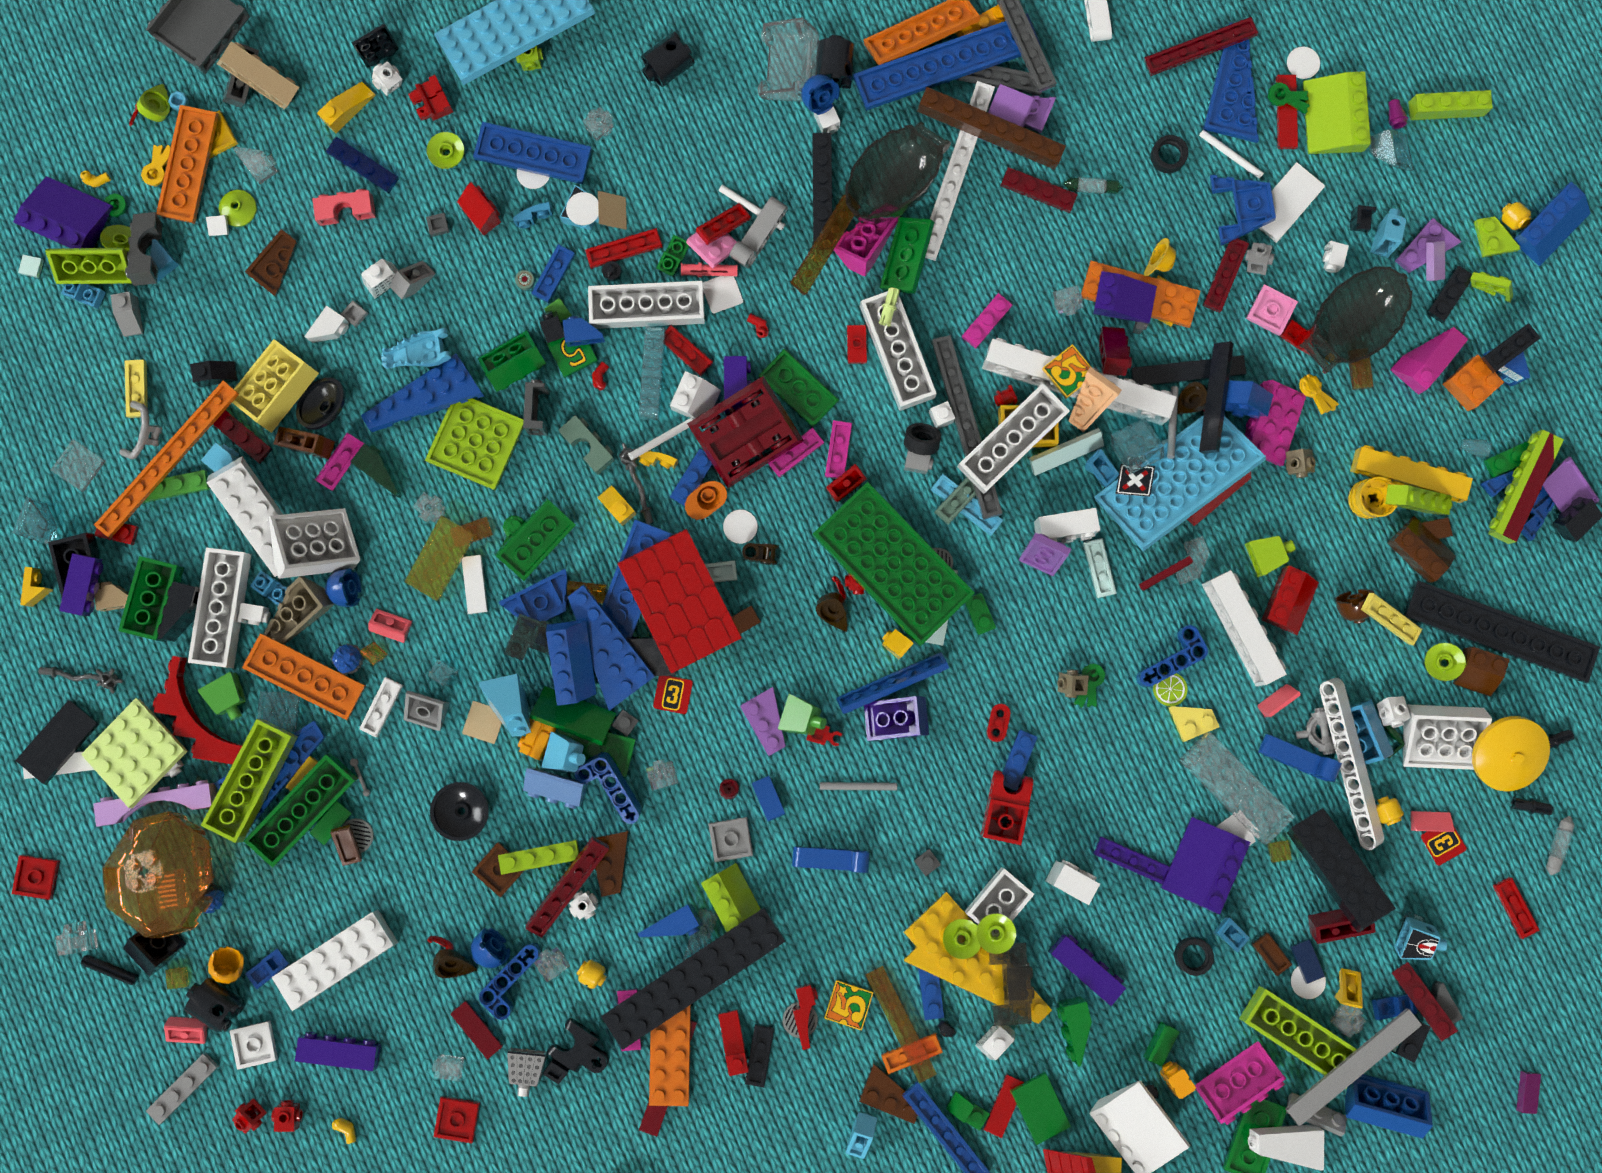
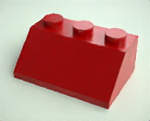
M1292 566L1283 567L1261 620L1298 635L1319 582L1308 573Z

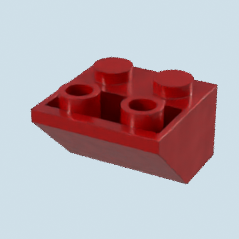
M470 182L457 203L484 236L501 223L498 217L500 213L493 202L485 196L479 185L475 187Z

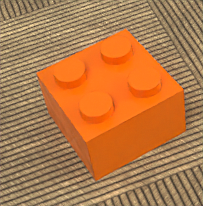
M1477 354L1463 364L1442 385L1467 411L1478 407L1504 381L1496 373H1492Z

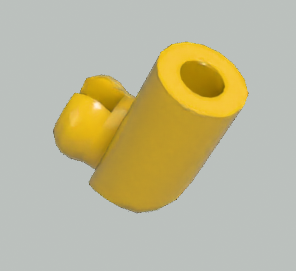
M85 170L80 174L85 184L95 188L111 181L107 172L95 176Z
M338 1118L332 1122L334 1130L345 1134L347 1144L356 1142L352 1122L344 1118Z

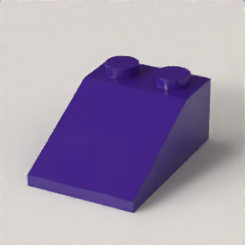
M1101 271L1093 314L1150 324L1157 286L1122 274Z
M912 696L873 701L870 704L864 705L867 741L929 735L926 697Z

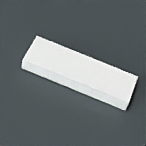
M482 555L461 557L468 614L488 612Z
M385 677L359 729L378 738L404 685Z

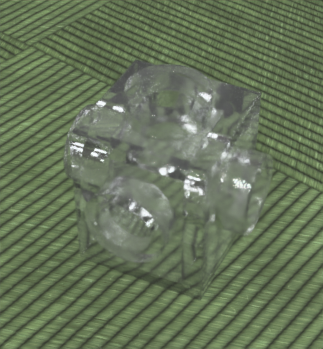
M601 107L591 110L583 120L585 128L596 141L602 136L609 135L612 132V128H614L612 115L607 110L603 111Z
M1078 285L1053 292L1054 306L1058 314L1066 313V316L1076 314L1077 309L1083 308V297L1079 292Z
M423 492L413 506L415 510L420 512L419 517L427 523L429 520L434 523L440 521L445 515L444 510L446 509L442 505L443 500L436 495L430 497L425 492Z
M664 759L652 762L653 766L646 768L652 791L678 783L672 761L664 762Z
M558 947L551 951L549 948L545 949L539 954L540 958L534 962L546 982L570 967Z
M1341 1005L1335 1011V1015L1330 1022L1343 1035L1351 1038L1354 1033L1357 1034L1363 1029V1024L1366 1020L1362 1017L1363 1013L1360 1009Z

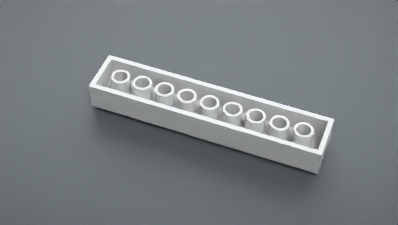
M1001 338L992 339L982 369L1038 387L1043 383L1049 390L1062 394L1042 370L1044 366L1057 356L1043 355L1042 351L1035 349L1030 351L1021 344L1011 345ZM1100 373L1122 389L1120 394L1107 407L1108 409L1161 426L1170 419L1177 398L1171 392L1166 390L1157 391L1151 385H1138L1132 379L1125 378L1122 380L1117 378V375ZM1081 388L1074 392L1070 397L1077 399L1078 394L1081 391Z

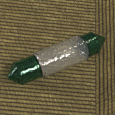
M1071 177L1063 182V185L1070 191L1083 193L1117 194L1123 189L1119 181L1103 178Z

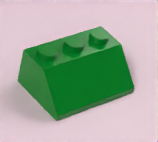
M527 330L478 358L496 392L508 388L510 384L517 380H522L526 375L541 369L546 364Z

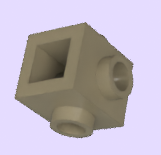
M1298 449L1286 452L1288 475H1296V478L1308 477L1309 473L1315 472L1316 462L1312 450Z
M1067 669V673L1059 672L1057 692L1065 693V697L1076 698L1077 695H1087L1089 676L1079 674V670Z

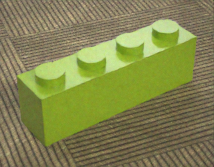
M1491 90L1416 94L1408 102L1410 120L1484 117L1493 108Z
M1388 484L1385 504L1428 514L1449 515L1452 507V496L1409 485Z
M574 840L498 855L501 875L574 861L580 853L578 842Z

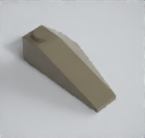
M299 576L287 588L283 601L279 603L274 618L270 620L264 632V635L284 645L334 605L328 598V595H326L323 587L304 576Z

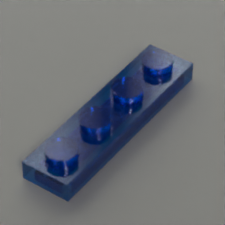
M338 137L334 138L325 151L329 156L388 194L399 180L398 176Z

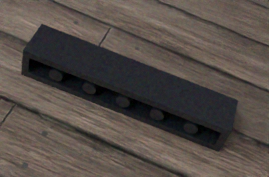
M812 133L813 250H832L831 133Z

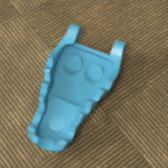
M447 329L421 331L418 334H412L409 339L403 338V341L397 342V346L389 349L383 348L381 355L383 367L386 369L398 366L431 367L451 359V353L444 351L442 339L448 336Z

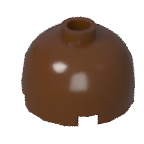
M1360 589L1356 594L1351 595L1352 592L1348 591L1337 596L1336 607L1344 619L1358 624L1365 622L1370 617L1361 608L1368 594L1374 593V591Z

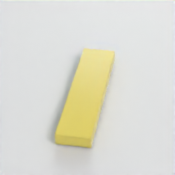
M1375 593L1368 594L1361 610L1404 642L1414 646L1422 628Z

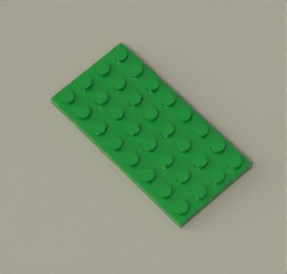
M869 482L865 483L812 534L919 647L975 593Z

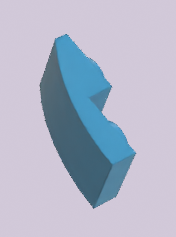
M549 202L534 205L514 216L513 221L516 227L529 228L530 225H535L534 217L545 219L553 215L552 207Z
M65 284L61 294L99 309L106 292L87 284Z
M263 571L258 573L250 587L276 605H279L286 595L287 587Z

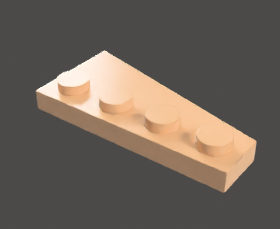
M1090 367L1068 422L1084 432L1114 401L1122 389Z

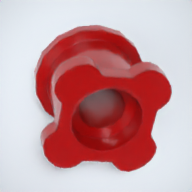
M1008 385L1006 390L996 391L994 396L997 406L1011 403L1016 405V402H1018L1012 385Z

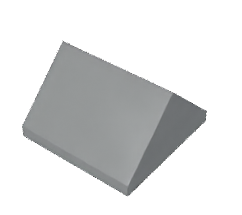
M407 691L403 720L441 731L450 703L417 692Z

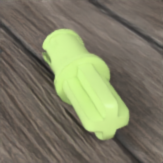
M894 287L888 289L885 304H882L883 311L879 324L891 326L894 311L897 310L895 306L900 292L899 289Z

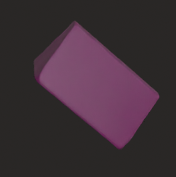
M1526 1071L1520 1072L1517 1111L1526 1114H1537L1541 1074Z

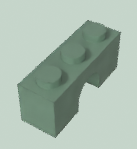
M575 415L558 431L572 447L582 441L590 444V452L583 459L599 475L615 461L612 457L614 452L607 445L603 447L600 443L602 439L595 431L591 433L587 429L589 424L582 417L578 419Z

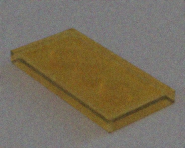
M441 515L404 582L432 599L439 601L475 534Z

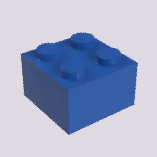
M1229 381L1225 410L1232 412L1233 416L1242 418L1244 415L1251 418L1268 417L1274 395L1254 381Z

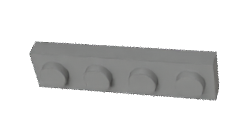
M206 1052L203 1053L146 1112L158 1125L162 1124L219 1066Z

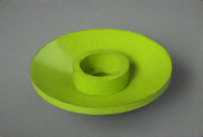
M438 133L428 142L427 156L430 162L438 168H453L463 159V142L453 133ZM445 151H450V154L444 155Z
M243 190L228 192L219 203L220 216L227 215L228 225L234 227L247 225L256 215L257 205L255 199ZM237 203L238 207L233 209V206Z
M124 225L106 227L100 234L102 245L105 248H124L129 252L128 238L131 237L130 227Z
M1439 643L1428 650L1424 663L1427 672L1433 678L1440 681H1451L1462 674L1466 660L1463 652L1457 646L1450 643ZM1441 661H1448V666H1442Z
M994 913L985 916L979 922L976 936L978 943L985 951L1001 954L1013 946L1016 939V929L1008 917ZM994 929L999 931V935L996 937L992 935Z
M967 919L952 921L943 933V944L947 952L958 959L973 957L981 947L976 936L977 925ZM960 935L965 938L963 943L958 941Z

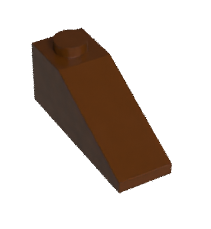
M280 426L274 440V445L324 459L330 458L335 441L321 435Z

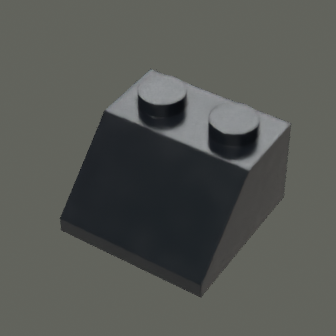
M159 916L130 937L123 949L150 977L165 966L186 943Z

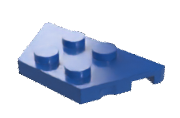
M566 569L499 601V604L532 629L567 612Z

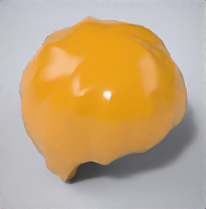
M229 946L220 947L210 955L208 962V973L218 983L230 984L235 982L241 976L244 968L243 954Z

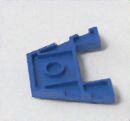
M1210 175L1212 194L1232 191L1237 224L1218 227L1220 245L1231 242L1275 221L1276 215L1270 183L1253 180L1241 181L1234 180L1232 177H1227L1226 179L1219 178L1217 175Z
M1514 471L1482 482L1480 485L1490 497H1494L1512 483ZM1543 486L1530 512L1532 517L1526 521L1521 531L1528 541H1532L1535 538L1536 532L1543 525L1544 519L1555 505Z

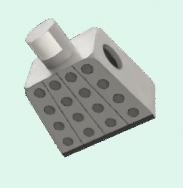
M510 1048L508 1050L509 1084L518 1085V1096L528 1097L530 1086H538L548 1055L547 1051Z

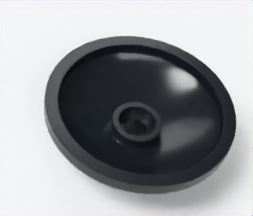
M330 377L322 378L312 383L297 403L296 417L298 422L303 427L311 430L320 429L332 423L339 416L345 404L346 393L342 383Z
M455 782L444 786L436 793L430 806V818L435 830L443 837L453 841H464L475 837L483 830L489 817V805L485 795L479 788L466 782ZM461 807L465 809V813L463 815L459 813V809Z

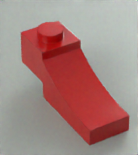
M811 984L795 987L800 1007L793 1008V1014L803 1050L810 1048L808 1037L809 1014L811 1007L816 1005L815 1000L818 999L816 988H811Z
M738 1009L718 1013L729 1076L748 1073L749 1067Z

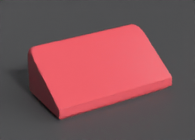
M376 608L368 623V629L373 633L404 643L412 621Z
M1285 684L1258 704L1257 707L1264 717H1272L1301 696V693L1292 686Z
M1411 811V831L1454 832L1451 813Z
M169 1017L164 1025L166 1042L206 1043L207 1026L196 1018Z

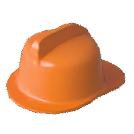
M708 481L700 484L686 499V513L696 520L704 519L711 515L727 499L725 486L717 481Z

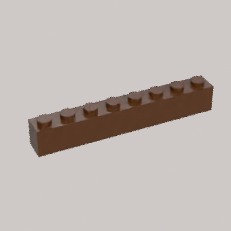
M926 87L917 110L921 114L1054 170L1059 164L1066 145L929 87Z

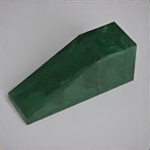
M363 444L350 462L392 494L401 498L402 494L385 459L379 455L381 451L373 445L368 447L366 444Z

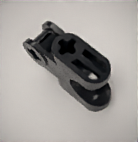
M568 1018L565 1022V1028L575 1038L574 1047L564 1049L556 1044L551 1045L547 1049L548 1054L574 1072H578L582 1066L593 1073L602 1072L608 1065L609 1057L605 1051L595 1046L600 1037L575 1019ZM599 1057V1058L601 1059V1061H600V1064H598V1066H597V1065L595 1064V1062H596L595 1059H597V1058Z

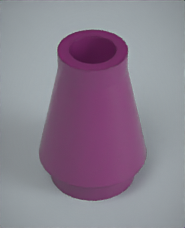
M1391 100L1388 102L1389 125L1392 129L1403 128L1407 125L1408 117L1400 104V100Z

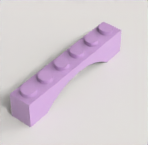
M208 780L197 781L195 786L190 787L189 783L177 785V789L170 790V787L157 788L158 792L151 793L150 790L134 808H128L121 799L113 800V797L100 798L101 802L93 803L96 827L123 823L139 808L160 800L173 801L185 805L192 810L209 808L217 795L216 786L214 783H208Z

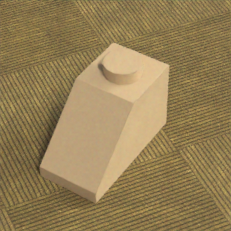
M112 582L101 583V589H98L94 596L96 610L105 612L125 608L129 592L118 585L112 584Z

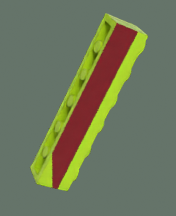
M1540 430L1530 436L1528 440L1530 444L1520 457V460H1522L1521 464L1514 470L1512 475L1514 479L1505 489L1506 496L1497 507L1498 513L1489 524V535L1507 544L1517 542L1564 439L1545 430Z

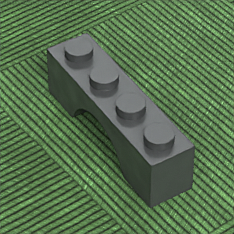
M156 212L133 214V220L130 223L131 237L128 238L130 247L129 252H127L128 266L125 268V274L128 279L130 278L134 286L157 284L158 267L151 256L145 255L147 248L152 244V239L160 240L162 236L163 224Z

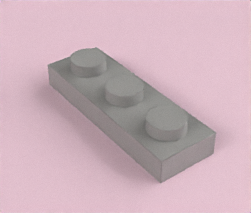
M1291 1093L1288 1097L1287 1107L1300 1096ZM1324 1106L1306 1122L1338 1136H1343L1345 1134L1347 1118L1346 1115Z

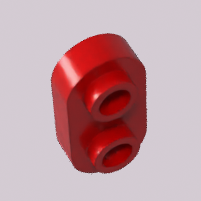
M1005 704L993 706L990 712L986 734L989 740L993 742L1002 741L1007 733L1011 713ZM998 710L1003 711L1002 717L997 716ZM994 729L999 730L998 736L993 735L992 732Z

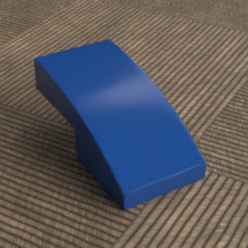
M770 776L751 783L768 822L786 814Z
M277 948L246 972L245 975L254 987L259 989L272 979L271 977L288 966L289 963Z
M1407 994L1372 1000L1375 1020L1397 1017L1406 1008L1413 1014H1417V1008Z

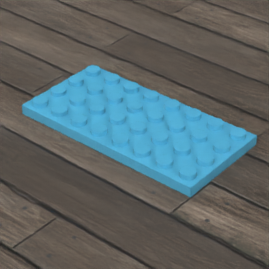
M495 0L434 33V36L460 81L465 85L594 15L595 11L588 0Z
M1203 415L1176 435L1175 458H1167V442L1137 464L1155 466L1150 497L1116 494L1118 479L1094 497L1095 501L1143 552L1266 460V456L1225 416L1219 452L1205 454L1199 452Z

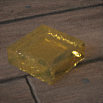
M375 642L370 643L360 651V654L373 666L388 655Z
M1288 840L1267 843L1272 863L1292 860Z
M187 967L165 970L167 990L189 986Z

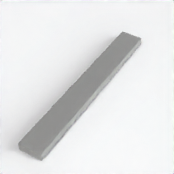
M1406 1008L1285 1108L1297 1125L1301 1126L1422 1026V1024Z

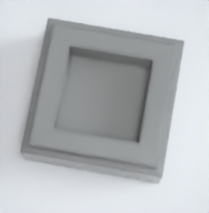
M352 300L340 315L357 327L368 313Z

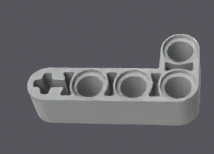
M772 196L742 241H738L730 252L731 258L747 269L750 268L786 214L788 206Z

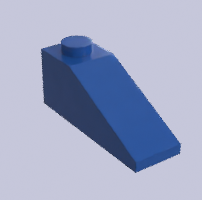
M688 904L638 933V936L656 937L686 934L691 936L700 931L698 927L702 926L703 923L693 905Z

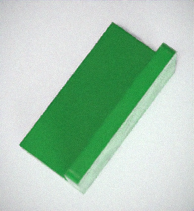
M1161 1021L1143 1057L1162 1067L1180 1032Z

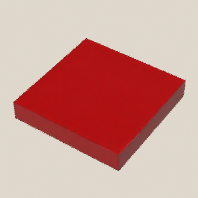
M19 855L11 894L52 900L60 860Z
M441 1096L433 1137L472 1144L480 1102Z

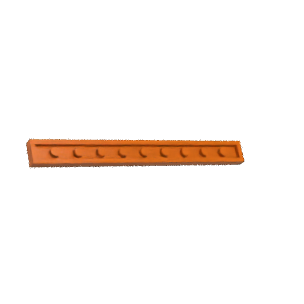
M222 381L99 518L94 526L108 538H112L237 398L239 393L225 381Z

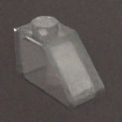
M241 147L233 149L259 184H262L279 172L275 167L277 163L271 155L267 156L262 150Z

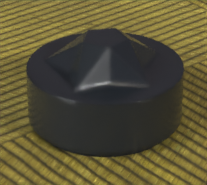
M614 261L605 263L602 268L603 276L608 281H616L622 274L620 265Z
M943 1020L937 1025L940 1029V1034L944 1037L954 1038L957 1033L956 1029Z

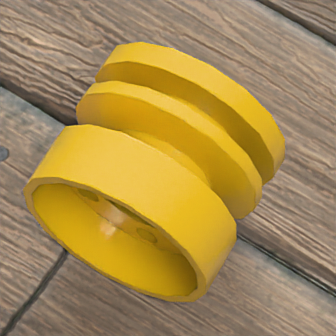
M1373 477L1355 483L1348 495V503L1352 512L1364 519L1384 517L1393 513L1397 506L1385 504L1388 484L1395 485V483L1384 477Z

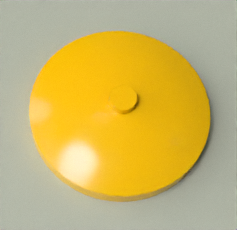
M1521 716L1504 717L1491 723L1482 731L1473 747L1472 764L1476 775L1486 785L1499 791H1515L1530 785L1541 775L1548 763L1550 756L1548 736L1537 723Z

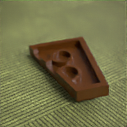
M281 229L247 268L245 273L277 297L298 242Z
M629 831L596 838L609 845L608 852L596 866L601 897L621 893Z
M873 1063L859 1102L915 1124L918 1116L902 1096L906 1090L901 1088L891 1077Z

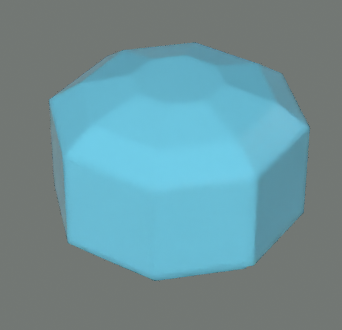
M179 91L172 93L168 100L170 106L176 111H179L180 105H189L187 96Z

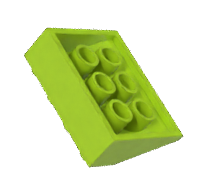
M1365 71L1345 72L1303 81V91H1308L1307 96L1309 98L1305 103L1310 105L1307 108L1308 112L1305 114L1308 154L1364 152L1371 144Z

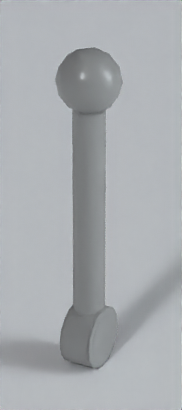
M351 759L350 765L354 766L363 788V795L367 797L370 795V790L366 788L357 766L358 760Z

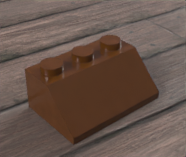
M1415 516L1387 542L1428 583L1437 581L1450 568L1456 557Z

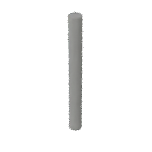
M1177 386L1171 387L1172 395L1177 398L1169 419L1167 458L1169 459L1175 458L1179 391Z
M820 782V790H897V783Z

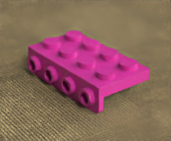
M1274 380L1263 381L1260 386L1274 395L1268 417H1250L1246 423L1244 435L1266 456V461L1278 466H1284L1286 452L1289 451L1306 396Z
M1257 1041L1195 1084V1087L1220 1124L1225 1122L1228 1125L1236 1119L1234 1115L1238 1112L1245 1113L1252 1108L1251 1103L1256 1100L1261 1102L1269 1096L1267 1094L1268 1091L1271 1089L1276 1091L1284 1086L1285 1083L1283 1081L1287 1078L1280 1072L1262 1045Z

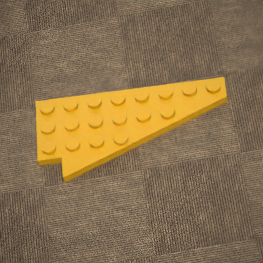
M947 892L903 932L916 946L903 959L905 962L1034 1023L1039 1024L1052 1011L1002 953H989L980 947V950L973 957L958 959L947 952L943 944L945 928L954 920L967 919L972 921ZM960 935L958 941L963 943L965 938Z

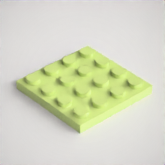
M135 698L81 755L126 806L134 808L188 751L141 699Z

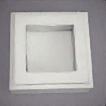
M227 215L206 217L209 236L229 235Z

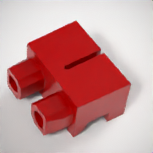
M435 75L429 77V81L423 84H416L417 89L408 94L413 105L424 102V106L416 109L421 121L430 117L434 121L453 113Z

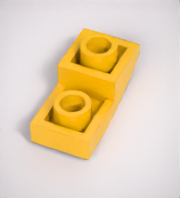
M647 451L638 457L640 459L639 462L647 467L650 465L655 467L658 460L660 461L659 464L667 469L670 467L675 469L678 464L676 458L659 452Z

